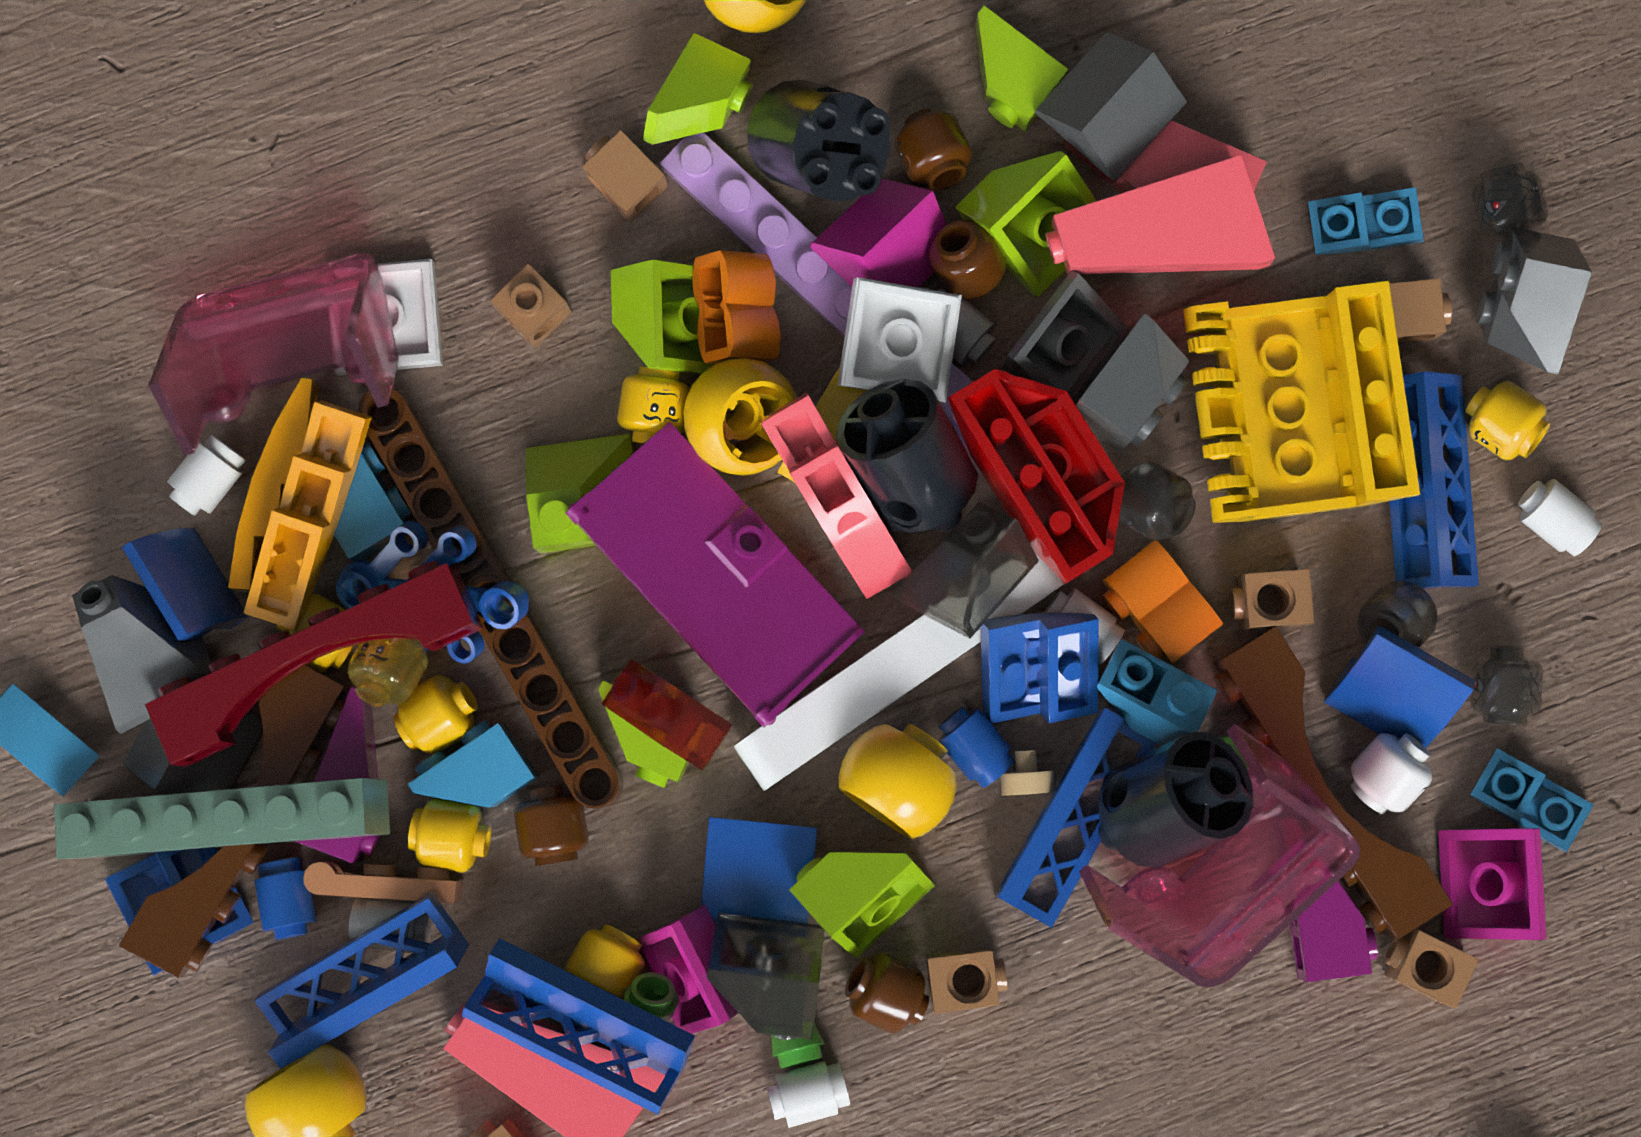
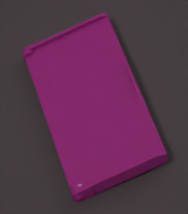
M671 422L659 430L590 493H586L579 501L570 504L568 511L565 513L749 709L754 718L763 727L772 725L776 721V716L787 707V704L865 632L798 561L750 506L732 490L708 463L698 456L692 445Z

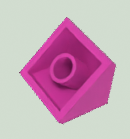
M881 178L879 187L873 193L862 195L812 242L810 248L851 286L853 285V279L859 277L920 288L935 274L929 262V247L934 237L947 224L932 190Z
M1501 827L1438 830L1441 886L1453 903L1452 906L1443 911L1444 938L1547 939L1540 828Z
M706 905L635 939L642 945L639 953L645 960L648 971L666 976L674 985L679 1000L677 1008L671 1017L675 1026L691 1034L722 1025L754 1002Z

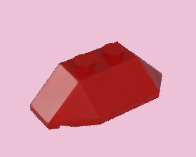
M993 369L948 397L969 454L1027 546L1065 584L1113 555L1125 482L1067 391L1030 379L1009 375L1008 372Z

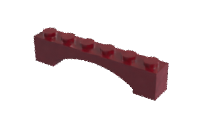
M438 561L425 563L411 570L407 574L410 580L392 589H390L388 584L371 588L358 596L360 602L358 605L343 612H340L338 607L324 610L309 618L308 623L310 627L293 635H290L289 631L275 633L261 640L258 643L260 650L242 659L239 654L226 656L208 666L210 674L193 682H191L189 677L181 678L159 688L158 692L161 697L146 703L145 707L170 765L188 767L235 745L236 741L233 737V732L252 706L282 679L317 658L353 645L389 639L420 640L422 647L436 651L483 629L484 627L458 569L447 563L440 566Z

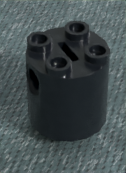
M803 79L783 81L767 90L754 106L747 126L748 150L755 166L766 177L775 182L833 202L853 200L860 195L873 193L880 185L881 175L890 153L889 118L882 109L877 108L867 98Z
M901 379L885 382L863 393L849 405L839 420L836 439L841 453L886 527L891 531L908 533L926 531L933 528L936 531L943 532L954 528L962 518L961 510L966 507L975 493L979 473L934 391L921 381Z
M1195 731L1180 736L1109 771L1105 775L1099 795L1101 823L1098 833L1101 842L1108 849L1117 850L1123 857L1138 866L1157 868L1232 837L1242 830L1250 819L1254 804L1251 778L1243 760L1231 745L1214 734Z

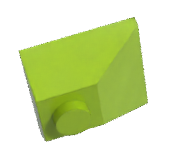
M1058 151L992 170L955 208L964 220H973L994 238L1006 258V268L1033 295L1039 297L1066 270L1064 262L1054 264L1045 233L1053 231V215L1096 202V199L1067 155Z
M652 259L611 270L612 323L648 368L702 374L715 365L703 361L698 346L697 323L700 309L696 303L693 291L692 265Z
M631 434L525 448L526 498L533 548L541 554L596 546L565 513L568 511L570 504L579 501L586 493H590L634 454Z
M829 852L823 859L816 858L806 864L796 877L798 882L789 891L828 935L857 959L933 889L935 885L906 853Z

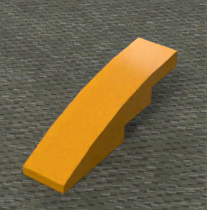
M300 379L272 428L252 476L236 532L228 585L229 589L236 592L249 593L271 511L279 508L293 456L301 453L314 402L318 401L319 386L312 379Z
M322 400L314 402L301 453L293 456L280 506L271 511L244 614L291 630L298 629L337 529L372 417Z

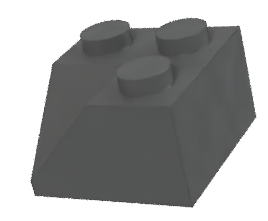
M1511 226L1507 241H1500L1496 246L1491 265V272L1496 274L1491 293L1483 292L1480 297L1476 312V323L1481 324L1480 327L1488 344L1546 372L1559 374L1592 271L1574 239Z
M1144 313L1080 398L1076 407L1092 432L1119 453L1129 443L1138 448L1164 416V414L1155 409L1161 400L1170 406L1188 382V379L1181 375V372L1190 361L1157 323Z

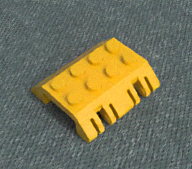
M1389 281L1336 287L1327 296L1234 308H1229L1228 301L1196 305L1183 309L1186 333L1205 334V336L1193 337L1187 340L1189 353L1215 354L1217 368L1206 367L1192 373L1194 386L1213 387V389L1195 393L1201 439H1220L1219 443L1202 446L1204 459L1211 460L1230 459L1232 474H1219L1207 479L1208 492H1228V496L1210 499L1213 523L1248 522L1350 509L1420 495Z

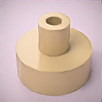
M1036 750L1014 752L1016 773L1000 776L1001 796L1055 792L1054 771H1037Z

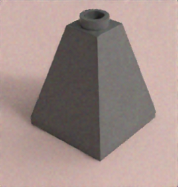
M111 575L101 581H91L85 584L77 593L72 595L80 625L115 729L120 734L150 719L145 704L161 697L158 692L159 688L181 678L189 677L191 682L210 674L208 666L212 663L203 636L198 640H178L145 586Z

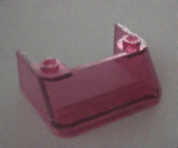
M369 254L351 255L205 293L190 299L177 310L148 386L185 456L196 452L205 423L212 421L225 423L234 420L243 413L244 406L248 403L252 390L344 367L348 378L352 382L363 383L368 386L378 408L388 405L399 356L383 279L373 256Z
M1236 724L1227 732L1249 767L1247 771L1252 781L1254 808L1251 811L1250 819L1238 834L1215 843L1181 876L1165 867L1146 868L1134 875L1121 887L1087 864L1079 871L1107 929L1201 987H1214L1230 980L1356 864L1360 856V846L1349 828L1285 759Z

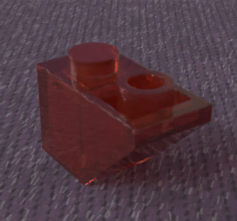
M632 658L622 673L615 679L612 688L601 703L654 741L702 771L733 725Z

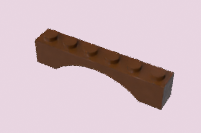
M1275 626L1266 629L1215 661L1214 665L1219 671L1214 676L1216 685L1230 704L1236 700L1248 717L1247 720L1242 722L1248 736L1258 749L1266 746L1277 765L1271 769L1276 780L1289 796L1295 792L1306 809L1301 814L1304 824L1318 842L1325 839L1336 856L1330 860L1333 870L1347 888L1352 885L1356 887L1365 902L1359 906L1360 912L1374 932L1379 934L1383 931L1387 937L1400 939L1452 906L1453 903L1423 857L1397 849L1371 834L1344 810L1327 788L1313 760L1305 732L1303 711L1305 671L1278 628Z
M304 665L282 679L262 696L259 701L263 726L262 764L256 787L294 784L299 775L305 779L310 776L322 754V750L315 746L326 728L334 732L345 701L342 699L347 692L344 686ZM263 843L223 846L200 869L174 886L147 896L119 947L177 978L184 977L188 969L197 972L213 946V943L206 940V937L216 920L222 923L228 920L241 894L233 891L244 871L253 875L261 863L268 846Z

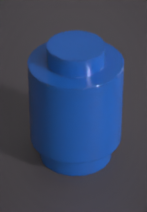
M962 706L938 726L944 734L937 741L948 750L946 754L969 781L975 779L982 788L993 783L1015 763L1013 757L1008 753L1011 748L1010 745L979 708H975L968 713Z
M301 858L283 859L259 865V878L255 879L254 883L262 931H274L275 940L308 934L306 924L316 922L317 918L313 895L304 885L303 876L305 870L302 869Z

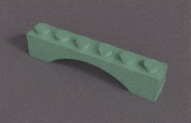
M357 778L54 804L56 859H90L198 848L390 834L387 779Z

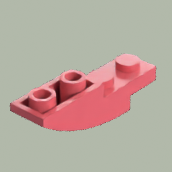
M804 393L760 419L763 428L784 461L791 477L866 599L913 573L889 530L841 453L838 444L808 393Z

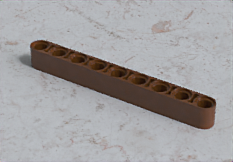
M378 386L367 391L359 402L358 413L372 417L367 434L417 522L426 530L428 541L433 550L437 549L440 536L454 526L466 527L475 537L478 546L477 556L470 564L461 566L453 563L451 565L458 569L464 585L484 588L486 585L496 584L500 581H511L412 405L398 391L390 387ZM387 401L396 402L399 407L397 419L391 425L385 427L377 426L374 419L377 408ZM411 447L423 448L425 461L422 467L412 473L403 472L400 465L403 453ZM439 492L448 493L451 498V508L448 514L439 519H431L426 511L429 498ZM452 537V543L455 545L458 540ZM505 596L506 602L513 607L511 601ZM476 611L484 627L479 630L573 797L579 804L587 808H603L612 805L619 798L623 790L621 773L529 611L524 618L508 629H497L486 622L481 611ZM518 629L525 630L530 636L531 647L524 657L511 659L506 654L504 648L505 639L512 631ZM550 676L557 684V695L550 704L539 706L532 700L530 694L531 686L538 677ZM568 722L579 724L584 732L582 746L572 753L563 751L557 742V733L560 727ZM596 768L604 770L611 780L609 793L599 800L589 797L583 788V780L586 774Z

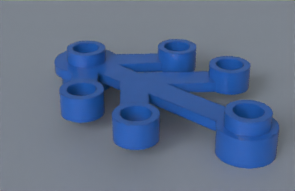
M407 521L392 531L390 542L372 562L356 560L345 566L340 572L336 584V593L340 602L349 609L360 604L358 596L371 588L388 584L390 589L409 581V578L406 580L388 578V576L404 557H412L426 547L428 536L424 527L418 522ZM463 526L452 527L440 536L437 549L421 565L431 561H438L440 566L445 563L452 565L453 563L463 561L476 548V540L473 533ZM404 533L411 536L414 546L407 543ZM452 537L460 542L462 551L454 547ZM500 581L490 589L465 586L476 611H481L486 622L497 629L511 628L524 618L528 612V593L518 583ZM505 596L511 601L513 607L506 602ZM478 631L462 638L469 644L471 652L462 646L461 639L447 645L449 655L456 662L462 664L470 663L483 652L485 646L484 639ZM399 639L403 651L413 658H420L430 651L419 645L414 639Z

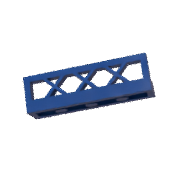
M1426 371L1403 375L1420 495L1389 501L1396 591L1479 586L1462 375ZM1438 387H1443L1444 412L1439 406ZM1444 443L1447 446L1449 453L1448 465L1443 458ZM1448 496L1450 497L1453 503L1452 518L1449 515L1447 508ZM1452 550L1457 554L1458 575H1453Z
M1107 708L1099 710L1055 787V792L1051 794L995 893V896L1050 928L1053 927L1101 842L1098 833L1101 823L1100 814L1095 813L1083 817L1079 798L1088 782L1103 779L1111 771L1105 752L1114 736L1119 732L1141 745L1134 759L1153 750L1156 742L1130 729L1124 722L1123 717ZM1100 763L1103 772L1093 775ZM1074 809L1076 819L1067 821ZM1098 820L1091 835L1088 836L1085 823ZM1078 825L1084 845L1079 856L1056 863L1052 845L1060 831L1064 828ZM1046 856H1048L1050 865L1041 867ZM1072 866L1062 884L1059 869ZM1052 872L1057 894L1047 912H1044L1022 898L1035 876Z
M431 892L258 994L254 1000L279 1035L268 1053L280 1069L458 967L470 944L434 893ZM424 913H427L442 934L441 937L431 943L407 938L410 921ZM400 928L399 935L390 934ZM373 943L397 948L394 964L388 968L365 964L366 948ZM405 950L414 952L404 958ZM356 954L355 961L347 959ZM331 968L352 973L350 990L342 994L321 989L323 972ZM361 976L369 978L364 982L360 983ZM313 979L312 986L304 984ZM286 994L309 999L307 1015L293 1023L276 1001ZM318 1001L326 1003L323 1006L317 1008Z
M500 938L489 953L484 977L463 1007L462 1017L657 1115L684 1070L695 1039V1035ZM494 989L512 998L517 1011L497 1014L483 1007L482 1004L491 990ZM550 1017L562 1024L565 1035L547 1039L535 1032L532 1021ZM598 1041L610 1047L614 1060L597 1064L585 1058L581 1045ZM648 1066L664 1074L665 1077L656 1093L635 1083L630 1069Z

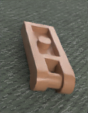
M333 860L311 864L305 870L303 876L304 885L307 890L317 895L418 901L433 892L441 903H457L462 901L464 879L449 878L450 871L429 867H417V876L396 875V865L363 863V873L345 872L343 866Z

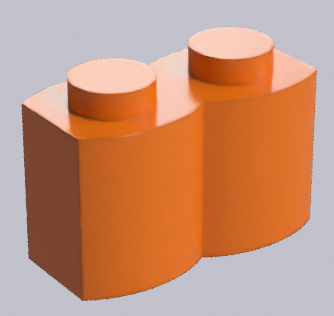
M719 250L695 257L692 283L695 300L700 309L697 323V339L703 361L705 363L717 364L734 358H747L763 362L778 359L781 332L776 312L772 307L775 299L776 278L769 255Z
M1156 539L1102 581L1108 590L1102 595L1103 600L1121 621L1129 616L1136 624L1141 633L1135 639L1142 650L1158 659L1162 658L1169 665L1176 662L1223 625V622Z

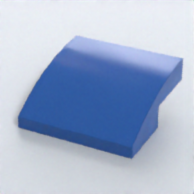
M178 528L158 532L130 541L122 547L178 640H198L213 629H232L249 618L247 614H244V608L233 590L228 588L227 580L195 528Z
M1054 612L1019 614L981 620L983 714L991 724L1039 713L1048 723L1098 713V689L1096 686L1098 684L1099 619L1094 614Z
M1379 625L1357 658L1352 657L1325 696L1324 703L1378 734L1389 733L1401 738L1405 733H1408L1426 748L1472 693L1475 680Z
M709 817L701 906L706 905L715 925L807 935L809 912L789 889L798 882L796 877L800 870L815 857L817 827Z
M216 848L156 852L154 855L105 878V882L128 928L147 896L174 886L200 869L217 853ZM241 897L225 923L218 920L214 923L206 937V940L212 942L213 945L254 923ZM146 961L153 976L164 971Z

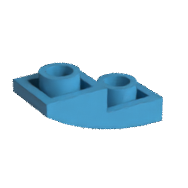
M1416 187L1362 196V192L1308 201L1316 255L1367 251L1424 242Z
M11 683L0 695V746L64 797L98 759L99 755L15 684Z
M1497 748L1470 796L1519 827L1540 828V836L1543 841L1567 853L1594 804L1546 779V775Z

